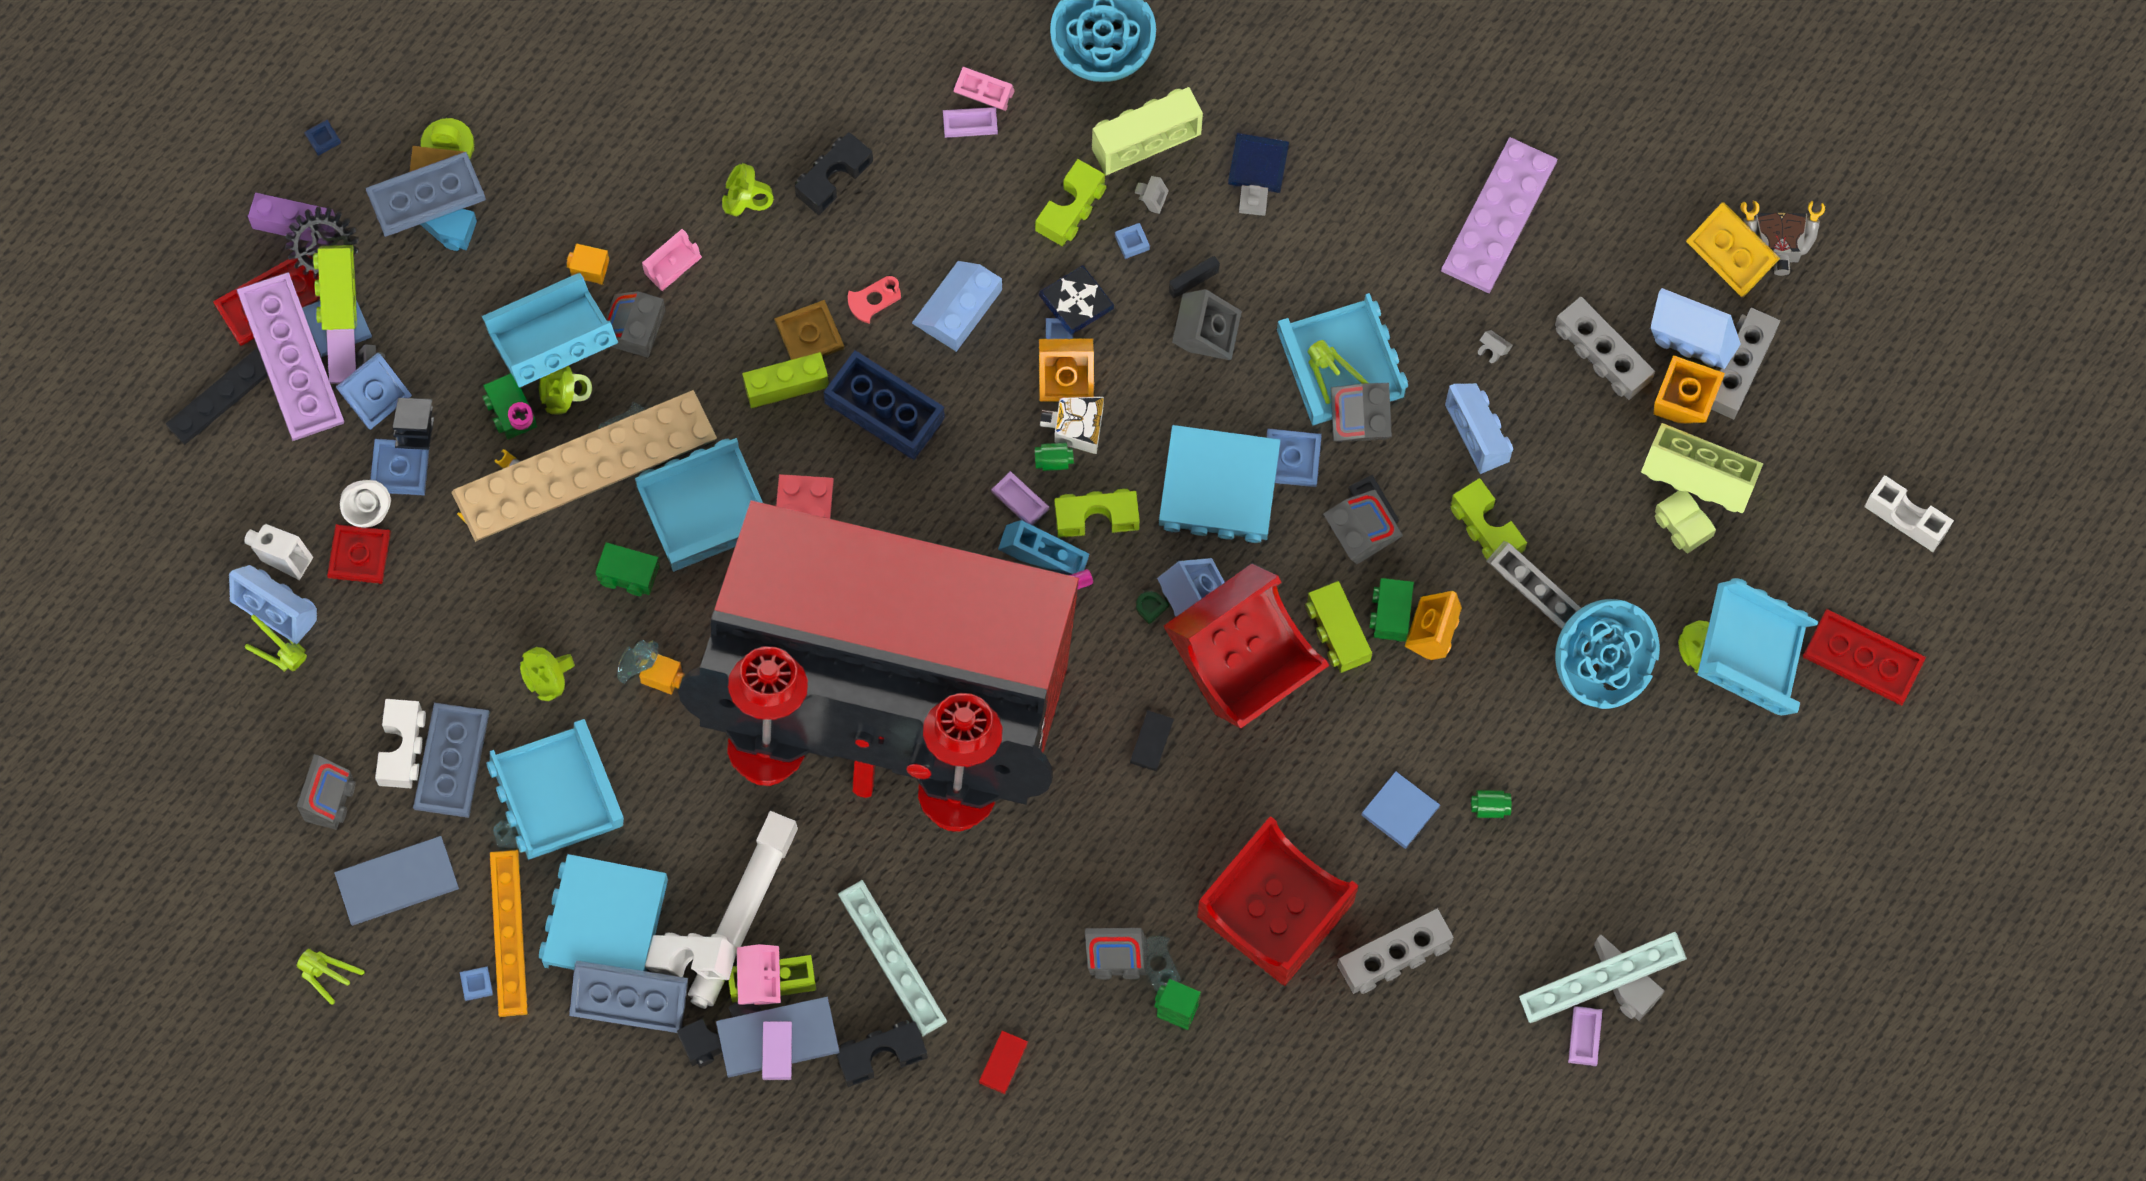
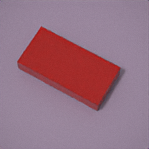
M1002 1031L979 1083L1006 1094L1028 1045V1041Z

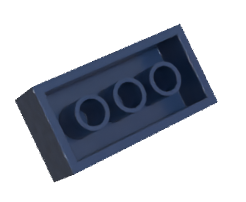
M854 350L824 391L826 405L913 460L916 459L945 419L944 406Z

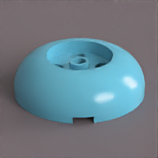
M1061 0L1052 15L1050 34L1054 51L1067 69L1087 80L1110 82L1131 75L1146 62L1154 47L1156 23L1150 6L1143 0ZM1090 21L1095 23L1093 29H1087L1084 25ZM1117 22L1122 27L1115 30L1112 23ZM1086 45H1093V46H1094V47H1093L1092 49H1090V50H1086V49L1084 48ZM1118 45L1121 47V50L1116 51L1112 46Z
M1604 599L1582 607L1566 622L1556 644V669L1563 686L1578 701L1600 709L1615 708L1630 702L1646 688L1653 677L1651 672L1655 661L1659 660L1660 645L1658 633L1650 617L1642 609L1629 602L1617 599ZM1611 633L1609 637H1604V635ZM1589 642V648L1584 651L1585 645ZM1594 664L1599 665L1598 672H1596L1592 667ZM1603 683H1607L1617 688V690H1606Z

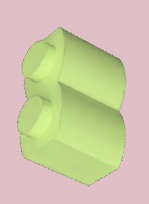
M1677 491L1657 504L1655 519L1663 529L1667 527L1672 533V542L1679 550L1683 549L1688 554L1714 537L1716 531L1714 525L1687 491Z

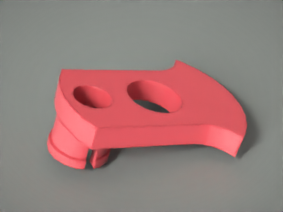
M886 276L859 292H852L850 290L848 292V305L852 314L862 322L869 324L871 317L875 313L901 299L899 282L892 276ZM889 285L894 286V292L892 289H887L886 287ZM872 292L880 293L882 296V301L877 305H872L867 301V296Z

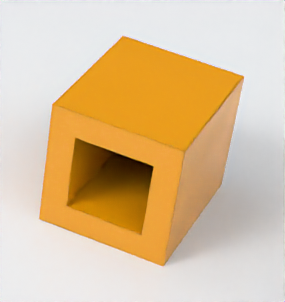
M576 244L574 253L570 252L567 259V268L570 269L571 276L581 273L585 281L603 284L609 264L608 251Z
M650 651L639 677L642 684L672 695L674 688L679 689L685 674L682 672L681 662Z

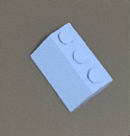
M958 261L912 324L957 352L1002 291V278L980 264Z
M1661 288L1651 324L1655 342L1662 348L1677 350L1685 357L1700 359L1710 367L1717 366L1725 369L1741 345L1731 315Z
M1476 383L1453 384L1449 386L1445 406L1479 473L1482 474L1510 462L1513 452L1512 444L1508 437H1503L1500 431V420L1495 413H1491L1488 407L1490 405L1489 399L1485 391H1480Z
M1212 558L1178 561L1157 578L1162 587L1163 594L1167 597L1174 610L1175 617L1225 583Z
M248 565L230 572V602L250 615H256L267 626L296 645L317 621V608L310 600L300 598L287 585L279 584L271 579L264 570H257Z

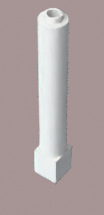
M772 811L769 812L756 840L757 846L716 932V934L727 937L728 942L736 948L741 947L781 859L785 858L798 830L796 821ZM697 973L688 992V996L692 998L690 1002L703 1009H706L707 1005L713 1006L725 980L705 979Z

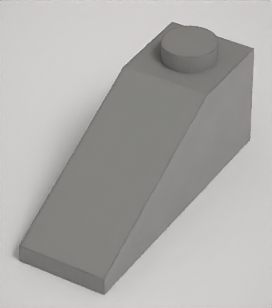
M1602 935L1597 938L1594 944L1601 962L1622 954ZM1645 976L1613 989L1618 1003L1621 1005V1011L1631 1019L1635 1017L1640 1021L1662 997L1664 990L1650 977Z

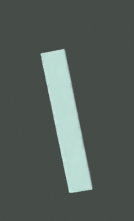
M863 880L838 893L842 903L912 1020L916 1021L921 1035L924 1036L947 1023L946 1018Z
M1673 932L1519 996L1528 1021L1532 1023L1684 961L1687 957L1677 933Z

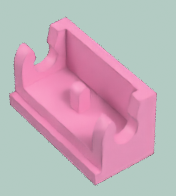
M963 67L954 92L1006 111L1008 100L1014 94V88L1010 83Z
M683 229L642 262L644 274L661 291L666 289L702 258L699 247L696 243L692 244L689 241V237Z
M758 944L737 947L738 1004L754 1003V1005L781 1003L779 946Z

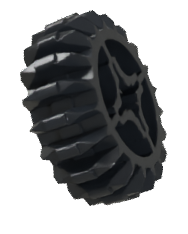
M316 207L315 215L307 209L305 211L306 219L298 215L296 217L298 224L291 223L289 226L293 232L286 234V239L292 242L287 243L285 248L287 250H294L289 254V260L297 258L298 260L294 267L298 269L302 265L305 266L303 270L304 275H307L309 270L314 271V279L318 278L319 269H314L313 259L308 256L318 253L319 246L317 242L320 238L328 242L327 246H334L343 239L344 245H353L354 254H357L359 248L354 246V244L359 242V237L350 236L356 232V228L346 227L350 223V219L345 218L343 221H340L339 219L342 215L340 211L336 213L335 217L331 216L332 209L329 207L325 214H322L320 207ZM318 224L329 225L337 231L326 232ZM310 226L313 240L302 247L300 241L301 234Z

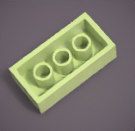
M1189 87L1183 90L1175 89L1162 99H1152L1141 108L1136 110L1129 109L1113 120L1099 122L1092 131V150L1106 176L1201 135L1203 113Z
M1661 423L1641 473L1646 474L1652 480L1671 484L1679 491H1688L1696 494L1704 501H1713L1723 505L1729 511L1743 513L1763 463Z

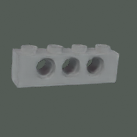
M1579 297L1557 316L1555 326L1560 337L1564 340L1569 339L1575 345L1574 348L1577 354L1583 359L1587 357L1593 363L1595 372L1602 378L1606 377L1612 383L1613 390L1622 397L1624 395L1630 400L1653 380L1655 371L1582 297ZM1586 328L1591 334L1583 335L1578 329ZM1605 347L1609 353L1602 354L1596 348ZM1624 366L1628 371L1621 373L1615 367Z
M1750 308L1747 316L1741 315L1735 328L1739 330L1738 337L1741 345L1725 369L1716 367L1717 371L1723 372L1725 375L1711 410L1733 420L1735 419L1777 331L1780 320L1754 308ZM1745 337H1752L1757 343L1750 344L1745 340ZM1734 360H1743L1746 365L1738 366ZM1731 382L1735 385V388H1726L1723 383Z
M1504 541L1486 560L1487 563L1561 629H1563L1570 617L1581 609L1510 543Z
M1437 908L1338 959L1337 966L1352 993L1360 991L1361 994H1365L1376 987V982L1384 978L1386 981H1390L1401 974L1400 970L1410 966L1411 969H1414L1426 961L1425 957L1433 953L1435 956L1444 954L1450 950L1449 945L1452 944L1454 937ZM1423 936L1428 940L1429 944L1424 947L1418 946L1414 942V938ZM1400 949L1404 957L1394 959L1389 954V951ZM1368 961H1374L1379 965L1380 969L1371 972L1365 968L1364 964Z

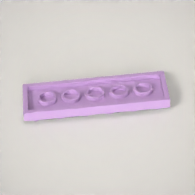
M1509 137L1441 272L1490 294L1558 159Z
M289 272L237 289L292 441L344 424L342 414Z

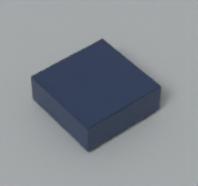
M328 120L304 132L318 156L341 144L339 137Z

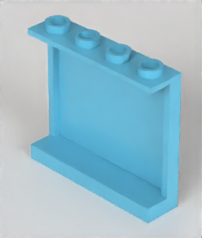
M577 273L482 316L494 345L518 387H522L618 343L611 322L607 321L588 291L581 273Z
M1370 293L1365 295L1364 301L1290 323L1289 319L1286 318L1278 321L1277 332L1312 426L1332 420L1331 387L1362 384L1337 360H1334V364L1339 369L1340 375H1336L1330 367L1322 369L1319 366L1318 368L1330 398V403H1325L1314 371L1308 363L1311 357L1307 353L1309 347L1320 340H1325L1329 347H1334L1337 353L1362 375L1367 382L1389 383L1390 401L1404 397L1405 389L1408 387L1407 378L1404 372H1399L1397 352L1395 348L1391 349L1388 340H1390L1388 328L1385 324L1381 325L1379 305L1377 301H1372Z
M1172 425L1159 525L1164 526V530L1170 532H1180V528L1189 529L1192 534L1206 536L1207 532L1218 533V537L1223 539H1234V536L1245 537V541L1251 543H1261V539L1267 540L1280 439Z
M737 438L721 440L715 444V447L707 450H696L687 458L682 460L673 459L667 462L664 467L657 470H645L639 477L635 478L638 491L673 572L734 548L750 501L763 503L741 454Z
M1733 578L1731 581L1718 583L1698 676L1777 715L1798 713L1800 702L1790 698L1805 629L1806 627L1817 625L1818 621L1809 617L1807 612L1795 610L1789 607L1787 602L1768 596L1766 591L1748 586L1747 582L1742 579Z
M585 719L574 722L573 729L497 755L494 750L490 751V761L486 762L491 778H497L499 786L496 787L498 797L501 803L506 801L509 809L506 812L508 823L511 828L516 827L519 835L515 837L520 852L525 851L528 860L623 826L624 817Z
M567 854L566 863L561 862L558 878L561 879L560 888H555L553 892L552 905H555L553 916L548 915L545 931L549 932L547 942L541 943L539 958L542 959L544 968H549V965L574 970L576 961H583L647 972L645 963L652 937L656 934L668 882L667 874Z

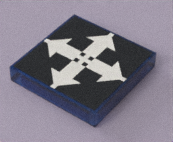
M1083 265L1044 288L1039 293L1041 299L1070 335L1114 309L1112 301Z

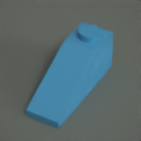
M460 209L420 225L446 248L458 251L459 248L467 250L477 221L473 211Z
M1022 520L1006 525L998 550L1020 561L1065 575H1072L1083 571L1089 557V553Z

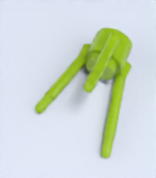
M1325 340L1317 341L1309 347L1307 353L1311 359L1308 363L1314 371L1326 404L1330 403V398L1318 368L1319 366L1322 369L1330 367L1336 375H1340L1339 369L1334 364V360H1337L1362 384L1369 383L1337 353L1334 347H1329Z
M253 614L251 616V619L281 648L277 654L280 660L249 644H246L245 648L277 665L284 672L288 668L292 672L295 671L307 658V655L304 653L305 649L299 643L296 645L292 641L285 644L256 615Z
M307 949L299 958L297 968L303 971L302 977L309 981L330 1004H334L335 1000L314 978V975L319 977L324 972L347 986L350 984V981L328 968L327 963L359 975L364 974V970L331 958L321 951L316 953L311 949Z

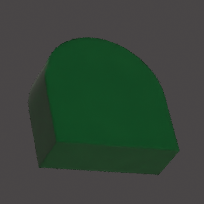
M1153 591L1142 593L1136 601L1138 614L1149 625L1169 607V604L1158 593Z

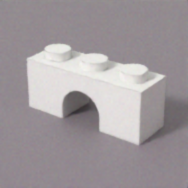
M1884 475L1870 495L1865 508L1934 552L1954 520L1932 506L1928 509L1917 507L1907 498V489Z
M385 700L382 723L385 733L400 735L403 741L401 746L394 752H379L375 778L379 786L412 788L413 780H418L419 764H415L416 754H421L422 737H418L419 727L425 726L426 712L422 711L419 701Z
M665 933V936L653 935L645 967L653 973L683 977L687 964L693 960L691 969L705 979L729 980L737 948L728 942L727 937L719 934H712L711 937H703L694 933H690L688 936H679L674 933Z

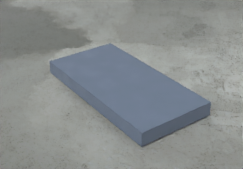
M467 152L366 188L367 195L385 237L486 200Z
M434 703L413 806L414 810L469 818L489 710Z
M441 836L334 872L352 926L459 889Z
M576 961L569 1016L677 1033V1030L683 1027L688 978Z
M828 997L716 1021L728 1078L762 1070L763 1022H792V1063L840 1053Z

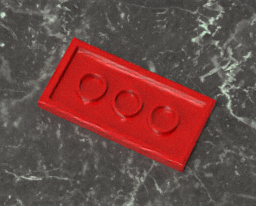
M288 259L216 299L213 303L238 344L242 346L253 340L254 336L237 289L289 272L301 307L303 308L320 301V296L315 294V280H319V275L317 279H314V271L309 270L308 274L304 275L303 270L305 266L302 265L296 269L294 265L298 259Z
M1828 609L1825 610L1803 655V658L1901 706L1904 704L1926 659L1925 656Z

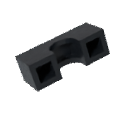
M850 132L844 137H839L833 143L831 150L825 156L821 155L813 164V168L807 174L803 173L796 180V197L816 214L820 215L837 198L836 187L828 181V178L833 173L842 171L856 179L873 162V151Z
M736 1003L729 1006L732 1018L762 1011L760 1006L754 1005V1003L745 1005ZM703 1019L677 1030L678 1037L692 1067L697 1064L699 1067L706 1066L714 1061V1056L723 1053L719 1034L710 1032Z
M909 1021L899 1022L893 1026L892 1030L884 1033L881 1030L872 1032L866 1036L867 1039L857 1043L855 1040L847 1041L839 1046L840 1053L836 1054L847 1087L874 1078L871 1061L879 1052L887 1051L893 1053L897 1057L901 1068L928 1058L927 1050L916 1021L909 1023Z

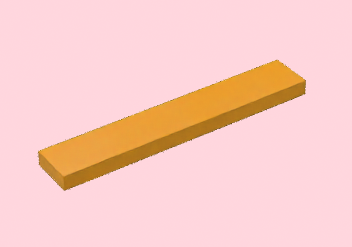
M518 850L490 852L499 1017L527 1015Z

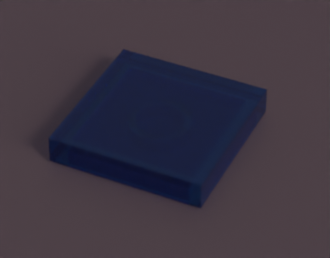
M1237 133L1228 184L1241 187L1242 185H1255L1268 188L1270 192L1280 193L1289 142Z

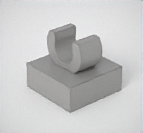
M1151 176L1148 185L1138 183L1135 194H1140L1139 200L1144 201L1149 211L1160 214L1169 190L1160 177Z
M1242 185L1239 213L1265 216L1268 188Z
M1492 330L1485 331L1480 339L1485 345L1479 348L1478 354L1481 356L1487 349H1490L1493 352V356L1489 362L1495 363L1500 355H1506L1513 345Z

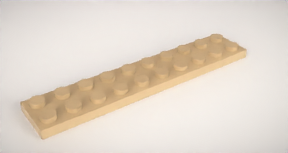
M694 390L458 487L452 491V494L476 542L715 441L717 437Z

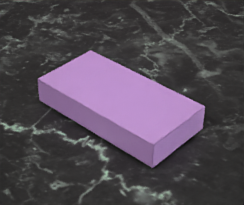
M996 107L943 110L945 138L998 134Z
M354 329L327 330L330 384L341 383L356 371Z
M1011 471L991 489V492L1022 521L1032 526L1049 510V506Z
M1574 1006L1568 1063L1597 1066L1602 1009Z
M763 1022L762 1078L763 1080H791L792 1022Z

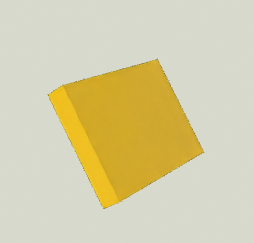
M1721 203L1686 241L1741 297H1744L1780 259L1725 203Z

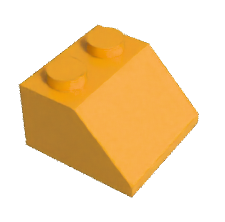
M1039 339L1040 401L1094 397L1093 339Z
M1673 355L1655 401L1654 415L1676 423L1706 422L1725 373Z
M1448 591L1420 597L1405 643L1406 648L1429 660L1446 658L1451 649L1452 636L1459 624V615L1462 609L1457 593Z

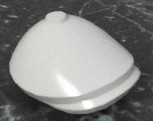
M362 480L348 485L343 490L340 499V509L344 519L357 527H373L379 524L386 516L391 504V497L386 487L374 480Z

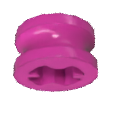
M517 402L509 408L508 418L514 428L524 430L532 424L533 413L528 404ZM520 411L522 414L526 412L528 414H525L526 419L522 421L516 417L515 413Z

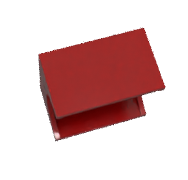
M1250 564L1164 625L1166 632L1215 715L1239 728L1244 727L1329 666L1326 659L1319 655L1303 637L1285 609L1277 586L1282 583L1280 578L1254 564Z
M1270 816L1199 900L1197 917L1285 987L1354 904L1359 885L1354 881H1342L1317 866L1285 837L1279 829L1277 821Z

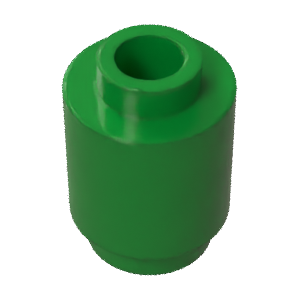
M1067 442L1041 444V447H1035L1036 469L1043 468V471L1069 470L1068 464H1074L1073 448H1067Z
M1477 790L1476 796H1471V812H1476L1477 818H1504V815H1511V793H1504V790Z

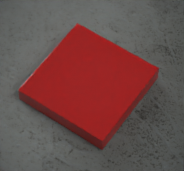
M336 524L327 574L328 578L383 584L391 534L390 530Z

